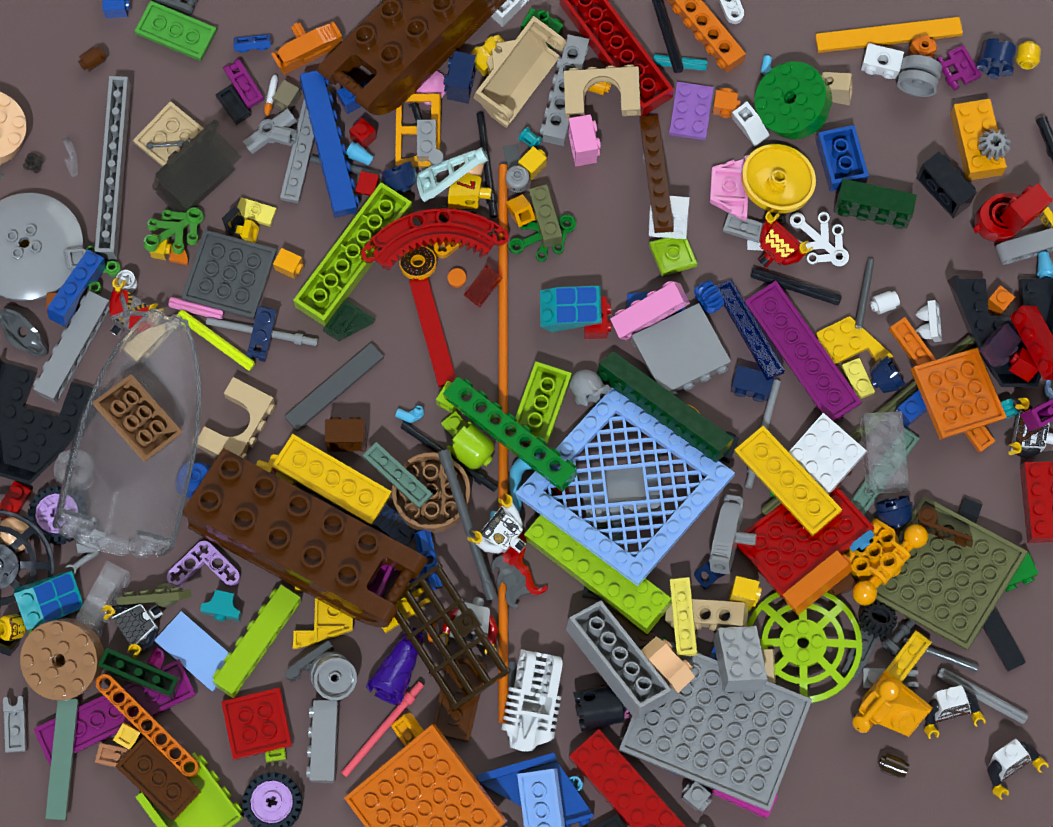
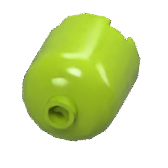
M470 420L467 423L469 427L466 428L464 426L452 439V447L448 445L445 449L449 448L450 454L470 469H478L482 465L487 467L493 460L491 455L494 452V443Z

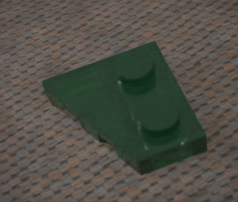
M344 300L323 328V332L339 342L370 326L375 322V319Z

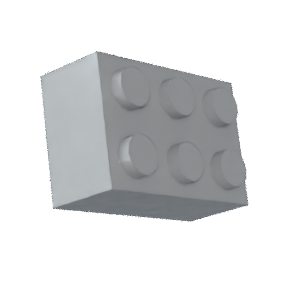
M757 626L718 628L713 641L723 692L763 690L767 681V674Z

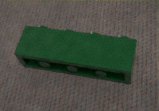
M107 647L98 664V667L103 671L174 700L182 683L176 676Z

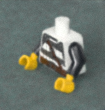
M1018 398L1021 404H1017L1015 408L1018 410L1022 409V411L1016 416L1012 443L1008 444V446H1011V451L1008 454H1015L1027 459L1042 452L1046 447V443L1053 445V433L1048 432L1050 423L1038 429L1028 431L1020 414L1033 407L1030 405L1028 398Z
M962 685L936 692L931 701L928 702L932 706V710L925 717L926 724L928 725L924 728V732L929 739H931V733H934L936 738H938L939 731L934 726L935 723L973 713L971 718L976 727H978L976 722L979 719H982L985 724L986 720L982 712H980L976 695L973 692L964 690Z
M1014 739L993 754L987 772L992 785L995 786L993 794L1002 800V793L1006 796L1009 795V791L1001 785L1002 782L1029 764L1031 760L1033 761V766L1040 773L1042 772L1040 767L1043 764L1047 768L1049 767L1048 763L1042 757H1039V753L1030 742H1019L1017 739Z

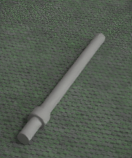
M207 317L206 325L252 334L253 326L210 317ZM273 330L272 338L292 341L297 345H318V339L306 337L300 333L290 334Z
M773 380L761 427L764 426L767 430L781 383L779 380ZM748 467L745 487L752 489L756 475Z

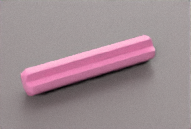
M170 297L168 305L170 308L222 320L224 315L223 310L176 297Z

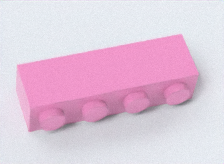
M669 281L662 286V289L648 293L645 299L636 300L631 303V307L626 310L621 309L617 311L610 320L619 339L628 340L631 338V335L656 324L690 304L681 284Z

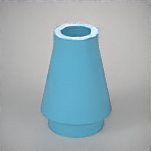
M352 141L346 150L348 158L364 163L367 166L370 165L374 158L358 142Z
M1046 251L1038 253L1037 276L1040 279H1053V263L1049 252Z

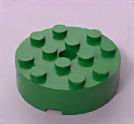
M794 61L782 63L766 73L760 81L755 93V110L762 123L775 135L790 140L802 139L818 131L828 119V113L832 106L831 88L824 77L812 66Z

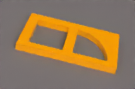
M412 94L405 102L431 103V120H436V149L440 150L441 94ZM401 105L396 109L395 167L411 161L414 168H428L432 166L430 161H418L417 155L401 159L402 135H417V126H402Z

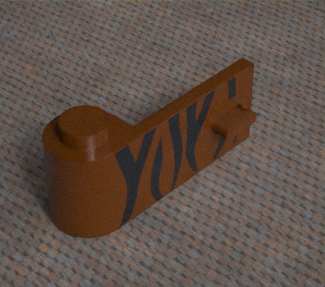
M926 506L919 510L918 524L922 525L928 533L953 541L957 545L972 548L973 536L938 525V515L934 508Z

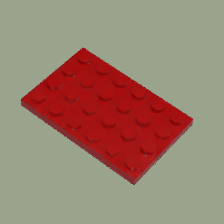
M834 489L829 496L842 509V512L814 536L781 504L744 531L745 533L757 534L755 546L737 543L739 550L782 599V594L834 552L838 551L842 555L850 549L853 544L852 542L867 531H874V526L840 489Z

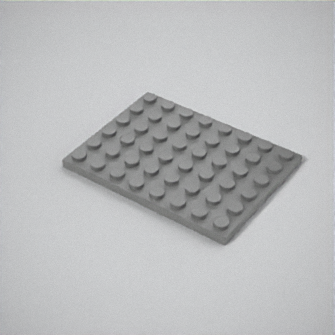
M668 641L673 647L671 650L677 655L676 644ZM699 653L695 656L679 657L682 661L685 659L692 666L691 671L695 678L678 693L671 688L672 691L667 703L637 720L632 716L619 751L770 812L812 699L766 681L763 690L723 692L717 660Z

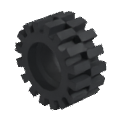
M878 601L875 604L873 602L865 606L859 618V625L863 627L862 630L864 632L868 631L867 635L871 636L873 634V638L877 639L879 636L880 639L891 635L898 618L895 616V611H890L891 607H885L886 604L884 603L880 605ZM873 617L880 619L883 623L876 621Z

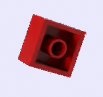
M1039 183L1034 187L1029 185L1021 192L1022 194L1019 197L1015 196L1003 209L1004 213L1000 219L1014 235L1042 214L1053 201Z

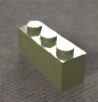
M547 185L529 189V200L543 247L562 244V233Z

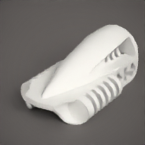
M519 649L520 656L514 688L509 687L508 691L513 692V695L507 694V698L512 699V701H506V705L510 706V709L504 710L505 713H509V716H503V720H508L507 724L502 723L501 730L507 731L511 748L519 751H533L537 745L554 739L555 732H552L551 728L556 729V725L552 724V721L557 722L558 718L553 717V714H559V711L554 709L555 707H560L556 700H561L562 698L557 696L563 661L559 656Z

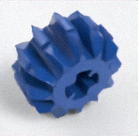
M712 281L702 282L695 288V298L705 312L711 314L723 306L724 300L720 293L721 291Z

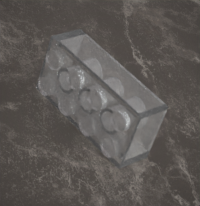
M902 411L863 413L859 419L862 447L868 451L863 456L866 494L905 492L909 488Z

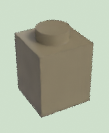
M283 80L272 97L275 108L281 112L285 109L291 112L301 97L300 88Z

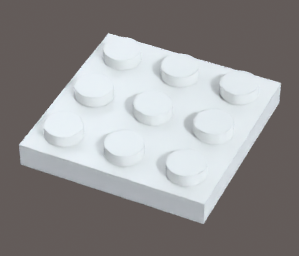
M824 413L789 451L792 457L828 495L868 452Z

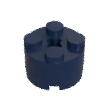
M987 39L982 43L976 68L988 74L987 76L991 79L1012 76L1018 48L1006 40L1005 43H1001L999 39Z

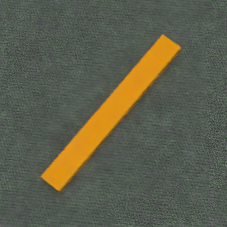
M960 17L818 33L815 34L817 52L823 53L865 48L868 43L878 46L908 43L918 36L923 37L927 34L930 39L962 36L963 32Z

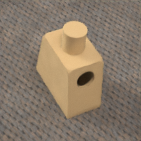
M823 72L822 76L831 88L832 102L850 105L853 92L852 74Z

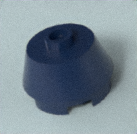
M411 161L381 173L382 182L396 192L404 193L411 190L410 186L417 183L416 167L414 168Z
M888 355L882 359L879 358L870 368V373L873 376L871 378L875 388L879 387L883 393L898 391L900 387L905 385V381L900 377L898 369Z
M908 495L877 502L875 514L880 521L888 526H893V528L904 526L905 522L912 519L913 502H910Z

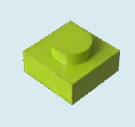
M456 411L441 422L443 428L452 438L464 426L468 427L467 423Z

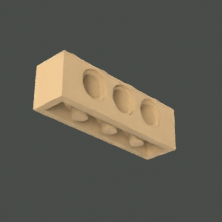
M692 599L695 630H701L702 627H708L712 631H717L718 628L747 627L749 607L745 602ZM671 604L666 611L665 621L674 628ZM711 612V616L703 620V614ZM725 613H730V618L727 621H722V616Z

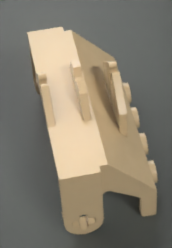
M534 16L516 40L497 43L496 48L492 49V56H489L487 60L489 75L473 97L493 119L505 128L509 126L560 57L547 46L546 42L559 51H562L567 45L563 37Z

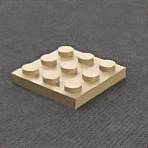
M170 101L136 136L133 143L175 177L208 143L212 135ZM184 140L186 144L184 148L169 146L154 147L149 150L146 147L149 142L158 144Z

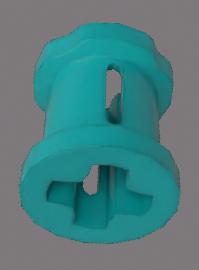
M526 127L519 135L518 140L526 143L530 149L533 146L537 149L543 138L537 137L530 131L529 127Z

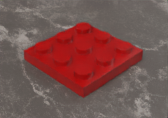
M280 688L221 701L233 760L292 747Z

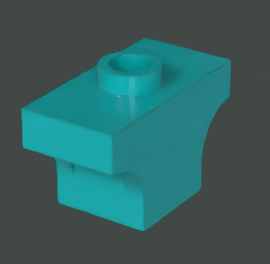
M215 590L212 600L201 604V613L214 616V619L217 621L225 622V619L241 622L242 613L235 609L237 597L233 593Z

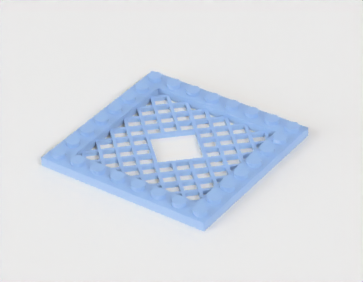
M612 387L610 392L595 405L556 448L563 460L573 461L575 466V461L586 460L587 468L576 469L577 473L588 472V480L578 481L576 476L574 478L575 482H571L568 485L576 487V494L565 495L564 490L562 495L552 496L551 488L556 487L535 471L517 490L515 495L633 584L639 586L735 476V472L721 462L715 463L707 458L702 452L692 447L687 441L677 436L672 430L662 425L658 420L647 414L643 409ZM612 421H623V428L613 429ZM626 421L634 427L626 428ZM609 422L610 429L601 430ZM637 431L638 439L628 440L627 432ZM624 432L625 440L614 441L613 433ZM641 432L650 438H641ZM610 433L611 441L601 442L600 434ZM597 435L598 443H590ZM653 442L654 450L643 451L642 443ZM656 442L665 449H657ZM639 443L640 451L629 452L628 444ZM612 445L613 453L602 454L601 446ZM615 445H626V452L616 453ZM598 447L599 455L589 456L588 448ZM585 448V455H586V456H579V457H577V456L581 453V451ZM657 453H668L669 461H658ZM671 453L680 460H672ZM654 454L655 462L645 463L644 455ZM641 455L642 463L631 464L630 456ZM627 456L628 464L617 465L616 457ZM603 458H613L614 466H604ZM600 459L601 467L590 468L589 460ZM683 463L684 472H673L672 464ZM555 464L551 467V470L558 471L561 466ZM686 464L695 469V471H687ZM669 465L670 473L660 474L659 466ZM656 466L657 474L646 475L645 467ZM642 467L646 500L608 503L604 471ZM601 471L602 479L591 480V472ZM698 474L699 483H689L688 475ZM685 476L686 484L675 485L674 477ZM671 477L672 485L661 486V478ZM647 479H658V486L648 487ZM603 483L604 491L593 492L592 484ZM578 485H589L590 493L579 494ZM697 487L690 495V488ZM686 488L687 496L677 497L676 489ZM673 489V498H663L662 490ZM659 490L660 499L649 500L648 491ZM593 496H604L605 504L594 505ZM591 497V505L581 506L580 498ZM577 498L578 506L567 507L566 499ZM563 499V504H564V505H562V504H561L560 502H558L557 500ZM678 501H684L678 508ZM664 502H675V510L665 511ZM661 503L662 511L651 512L650 504ZM647 504L648 512L637 513L636 505ZM633 505L634 514L623 515L622 506ZM620 507V515L610 516L609 508ZM606 508L607 516L596 517L595 509ZM592 509V518H582L581 510ZM578 510L579 516L574 514L572 511ZM673 514V515L669 518V520L666 522V516H665V515ZM662 515L663 524L653 525L652 516ZM638 517H649L650 525L639 526ZM635 518L636 526L625 527L624 519ZM621 519L622 527L611 528L610 520ZM607 520L608 529L597 530L596 521ZM587 522H593L594 527L589 525ZM661 528V529L654 535L653 529ZM650 529L651 538H640L639 530ZM636 530L637 539L627 540L626 531ZM623 532V540L613 541L612 533ZM602 533H609V539ZM648 542L647 545L642 549L641 543ZM638 543L639 551L628 552L627 544ZM624 544L625 550H623L618 545Z

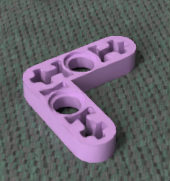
M208 541L197 543L167 573V581L175 584L177 587L183 585L204 564L228 586H236L240 582L241 577L237 569ZM208 546V553H202L199 556L202 560L199 562L193 554L196 553L198 556L202 552L200 548ZM188 559H193L196 564L194 568L187 569L185 562ZM215 559L223 560L221 568L216 569L213 567L212 564ZM182 567L183 570L187 572V574L184 575V573L182 572L179 575L180 580L178 582L176 580L172 582V575H178L181 572L179 568ZM226 568L230 574L235 573L234 581H227L228 576L223 572Z

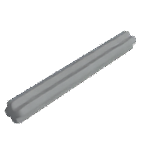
M945 668L939 670L937 677L954 687L962 685L964 690L973 692L981 702L1021 724L1027 721L1028 714Z

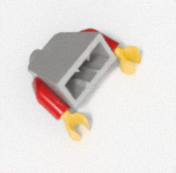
M475 597L472 604L465 602L468 609L471 608L481 622L482 626L480 627L484 633L488 634L489 637L487 638L494 647V644L497 642L498 627L494 617L490 615V609L483 607L484 600L479 597ZM456 608L449 613V616L454 620L462 612L459 608ZM444 622L443 633L439 636L440 638L445 636V645H448L450 642L448 634L450 633V637L454 638ZM474 631L464 637L469 642H473L478 638Z

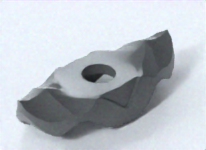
M3 308L0 313V326L4 330L7 341L17 349L26 351L32 356L47 355L48 348L38 329L24 315ZM23 326L28 330L26 337H21L19 334V330Z

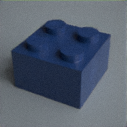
M454 51L453 57H449L448 60L449 71L444 77V92L447 93L448 100L469 104L477 71L476 55Z

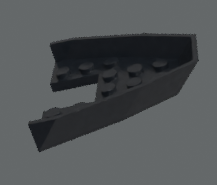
M955 275L947 280L969 336L1001 387H1038L1041 379L1039 371L1029 382L1009 371L1011 355L1014 352L1017 353L1022 347L1026 350L1027 348L1010 316H989L986 279H959V275ZM1020 279L1021 306H1037L1053 335V279Z
M0 359V476L30 485L75 439L97 410L92 402L106 393L107 390L105 387H101L99 390L71 382L59 417L26 408L25 405L37 374L36 371L8 364Z

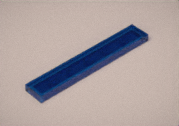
M732 279L716 285L723 296L725 309L766 380L784 374L783 366Z

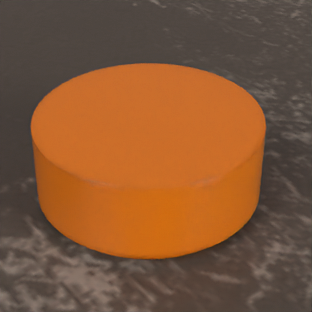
M459 268L452 269L447 276L449 285L453 288L463 287L466 283L465 272Z

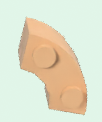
M655 637L641 652L664 681L678 693L695 678L691 671L692 666L685 659L682 661L671 650L673 647L666 639L662 641Z

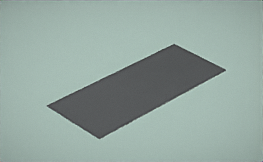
M518 145L503 147L508 170L513 166H518V161L521 159Z

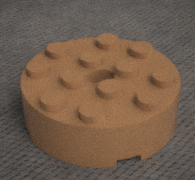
M423 453L410 458L403 467L428 490L434 489L437 492L419 509L392 485V497L397 513L407 525L417 531L426 530L431 531L433 534L453 528L461 519L438 453ZM453 460L454 469L468 508L471 495L469 480L464 469Z
M62 618L38 626L26 638L20 654L21 671L27 684L37 694L51 700H68L87 692L95 685L96 679L102 671L98 664L104 649L99 637L88 625H84L75 619ZM61 655L64 656V658H65V663H63L62 661H60Z

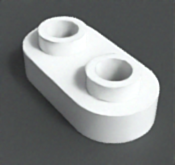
M719 0L726 20L729 23L738 24L743 20L744 9L740 0H731L730 2Z

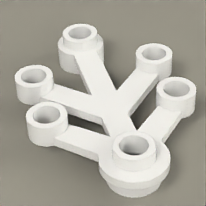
M822 212L818 216V220L821 223V235L805 222V218L801 213H794L790 217L792 227L796 229L801 228L816 241L807 242V248L813 246L814 249H825L830 253L824 255L808 254L807 261L809 264L832 262L838 267L847 264L849 254L843 249L842 235L844 229L841 225L837 224L832 228V232L835 235V248L829 243L828 222L830 217L828 213ZM822 215L828 217L824 222L820 220ZM800 217L801 221L800 223H795L794 219ZM837 227L842 229L839 234L834 232ZM842 254L843 258L841 260H837L836 255ZM812 255L816 256V260L814 262H811L809 260L810 256Z

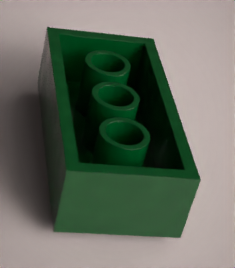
M842 179L834 213H838L842 217L852 216L861 221L870 220L879 225L888 224L893 225L894 228L903 229L907 228L911 221L917 195Z

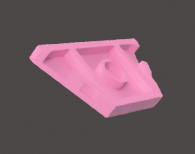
M749 155L736 162L732 160L724 165L714 166L711 172L710 203L743 221L747 220L748 196L742 186L741 172Z

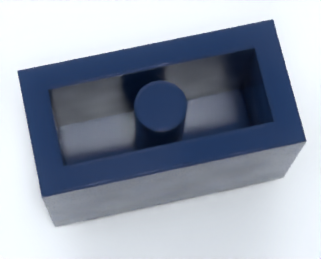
M738 365L731 392L738 397H752L757 402L768 401L775 375Z

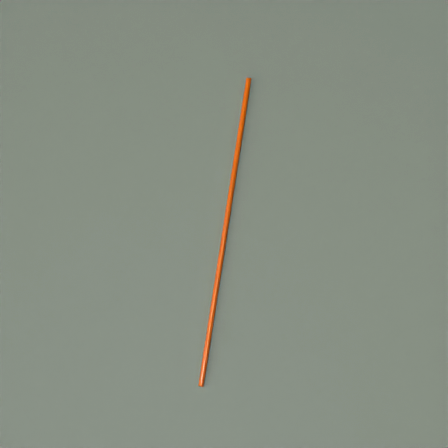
M500 164L498 166V225L508 232V206L506 203L508 201V188L505 181L508 165ZM502 233L498 235V241H504ZM508 241L504 245L498 246V404L502 407L501 411L506 415L508 414ZM498 442V498L504 502L507 499L504 493L508 494V449ZM498 502V510H499L500 507H501V506L504 507V505H502V504H500V503ZM501 583L500 587H498V654L508 668V604L505 601L506 586L504 583ZM508 674L498 681V723L508 722V720H503V716H508V713L504 712L505 709H508V705H506V701L508 702Z

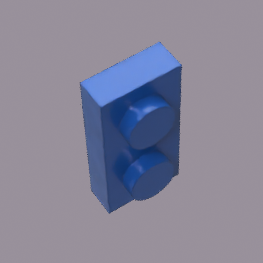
M270 34L236 37L233 42L234 51L266 50L271 47Z

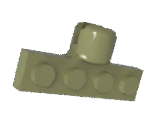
M168 582L157 585L153 593H151V589L141 590L139 594H136V591L124 592V596L116 597L117 605L155 602L160 607L175 605L178 600L191 598L192 596L191 589L183 590L182 587H177L175 584Z

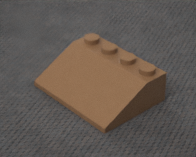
M132 374L92 402L93 406L144 463L163 451L183 433Z

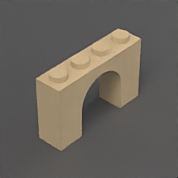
M626 65L621 68L607 66L605 69L589 67L587 70L571 68L568 71H564L565 114L567 120L573 117L585 116L586 92L591 86L600 82L613 84L620 91L622 116L641 115L639 67L634 65Z
M233 377L224 395L226 399L245 408L250 413V422L247 429L238 436L226 437L204 426L195 444L197 448L215 457H218L223 448L246 459L249 447L252 448L255 445L256 435L264 429L266 425L265 420L268 414L271 415L274 412L276 405L273 397Z

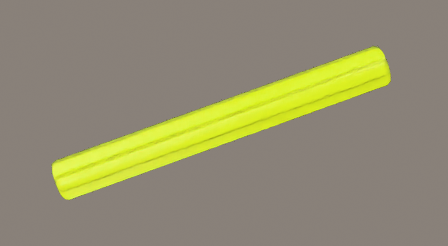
M179 311L176 317L182 323L248 371L254 367L255 362L186 311Z

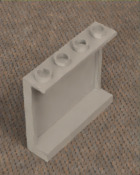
M699 303L631 335V343L634 347H637L654 381L675 396L678 395L677 392L683 389L685 391L692 389L695 383L700 381L704 383L710 380L711 376L716 373L719 375L729 370L728 367L731 364V360Z

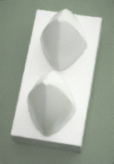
M936 300L928 301V305L922 307L916 313L919 319L929 321V323L920 326L915 331L922 339H932L934 342L942 341L940 305Z

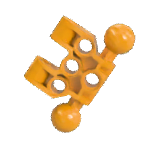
M874 518L871 524L874 526L873 533L875 536L869 540L871 544L865 548V551L859 552L855 550L852 552L851 549H848L843 553L852 562L850 564L852 569L851 575L860 581L854 586L852 591L853 599L858 604L865 606L873 603L877 598V588L879 585L885 586L889 579L901 572V567L911 557L909 552L913 548L917 549L926 545L928 531L922 525L913 524L907 527L904 532V541L899 545V539L895 530Z

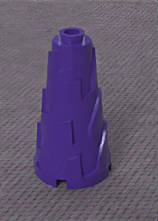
M423 632L416 636L421 645L424 643ZM405 633L366 684V688L370 693L375 689V696L393 705L397 703L401 705L404 700V695L418 656L411 642L406 640Z

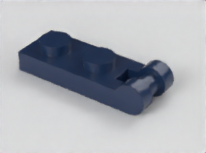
M258 306L246 356L250 359L254 357L258 358L259 361H266L278 310ZM256 345L262 346V350H255Z

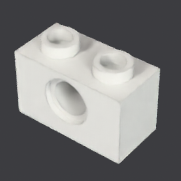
M868 43L861 71H865L870 75H882L887 79H897L904 52ZM878 61H884L886 64L881 65Z

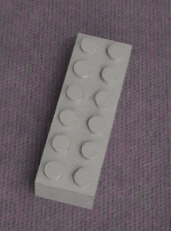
M602 601L569 617L566 631L635 720L668 702L672 691Z

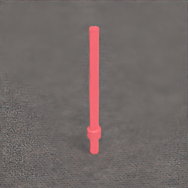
M418 681L409 693H405L401 705L398 704L341 771L346 778L408 705L411 706L416 700L415 697L424 687L421 682Z

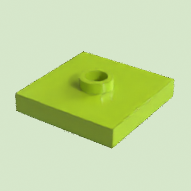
M687 237L686 239L662 238L649 242L650 250L661 276L697 267V261Z

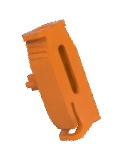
M334 21L308 33L305 32L301 23H295L291 29L296 39L284 44L277 52H272L271 55L282 74L285 75L337 48L343 42L342 35Z

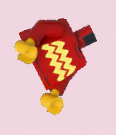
M771 209L765 215L766 220L761 228L759 247L766 253L758 261L765 268L773 260L780 266L782 264L787 266L798 263L814 247L807 248L806 243L809 242L808 240L800 243L777 221L774 223L779 218V213L772 217Z

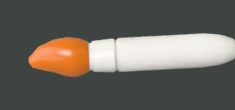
M276 74L272 76L264 106L266 116L273 109L272 97L276 92L278 83Z

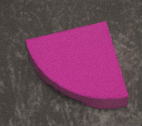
M158 647L154 648L147 665L161 669L164 661V651Z

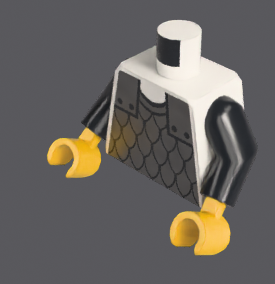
M142 604L115 605L112 607L105 605L100 610V612L106 611L108 613L103 617L105 620L113 615L112 619L130 644L127 653L130 651L135 652L132 657L133 659H136L139 653L152 647L157 636V630L159 629L154 620L163 614L157 605L148 611L145 610Z

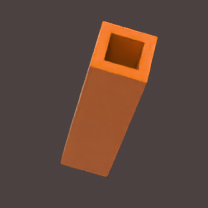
M838 551L834 552L782 594L785 602L799 615L852 572L851 560L845 554L841 555Z

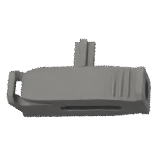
M724 496L709 559L710 570L714 573L730 574L737 543L754 546L756 544L757 534L740 532L744 516V499L740 496ZM729 500H735L737 504L729 503Z

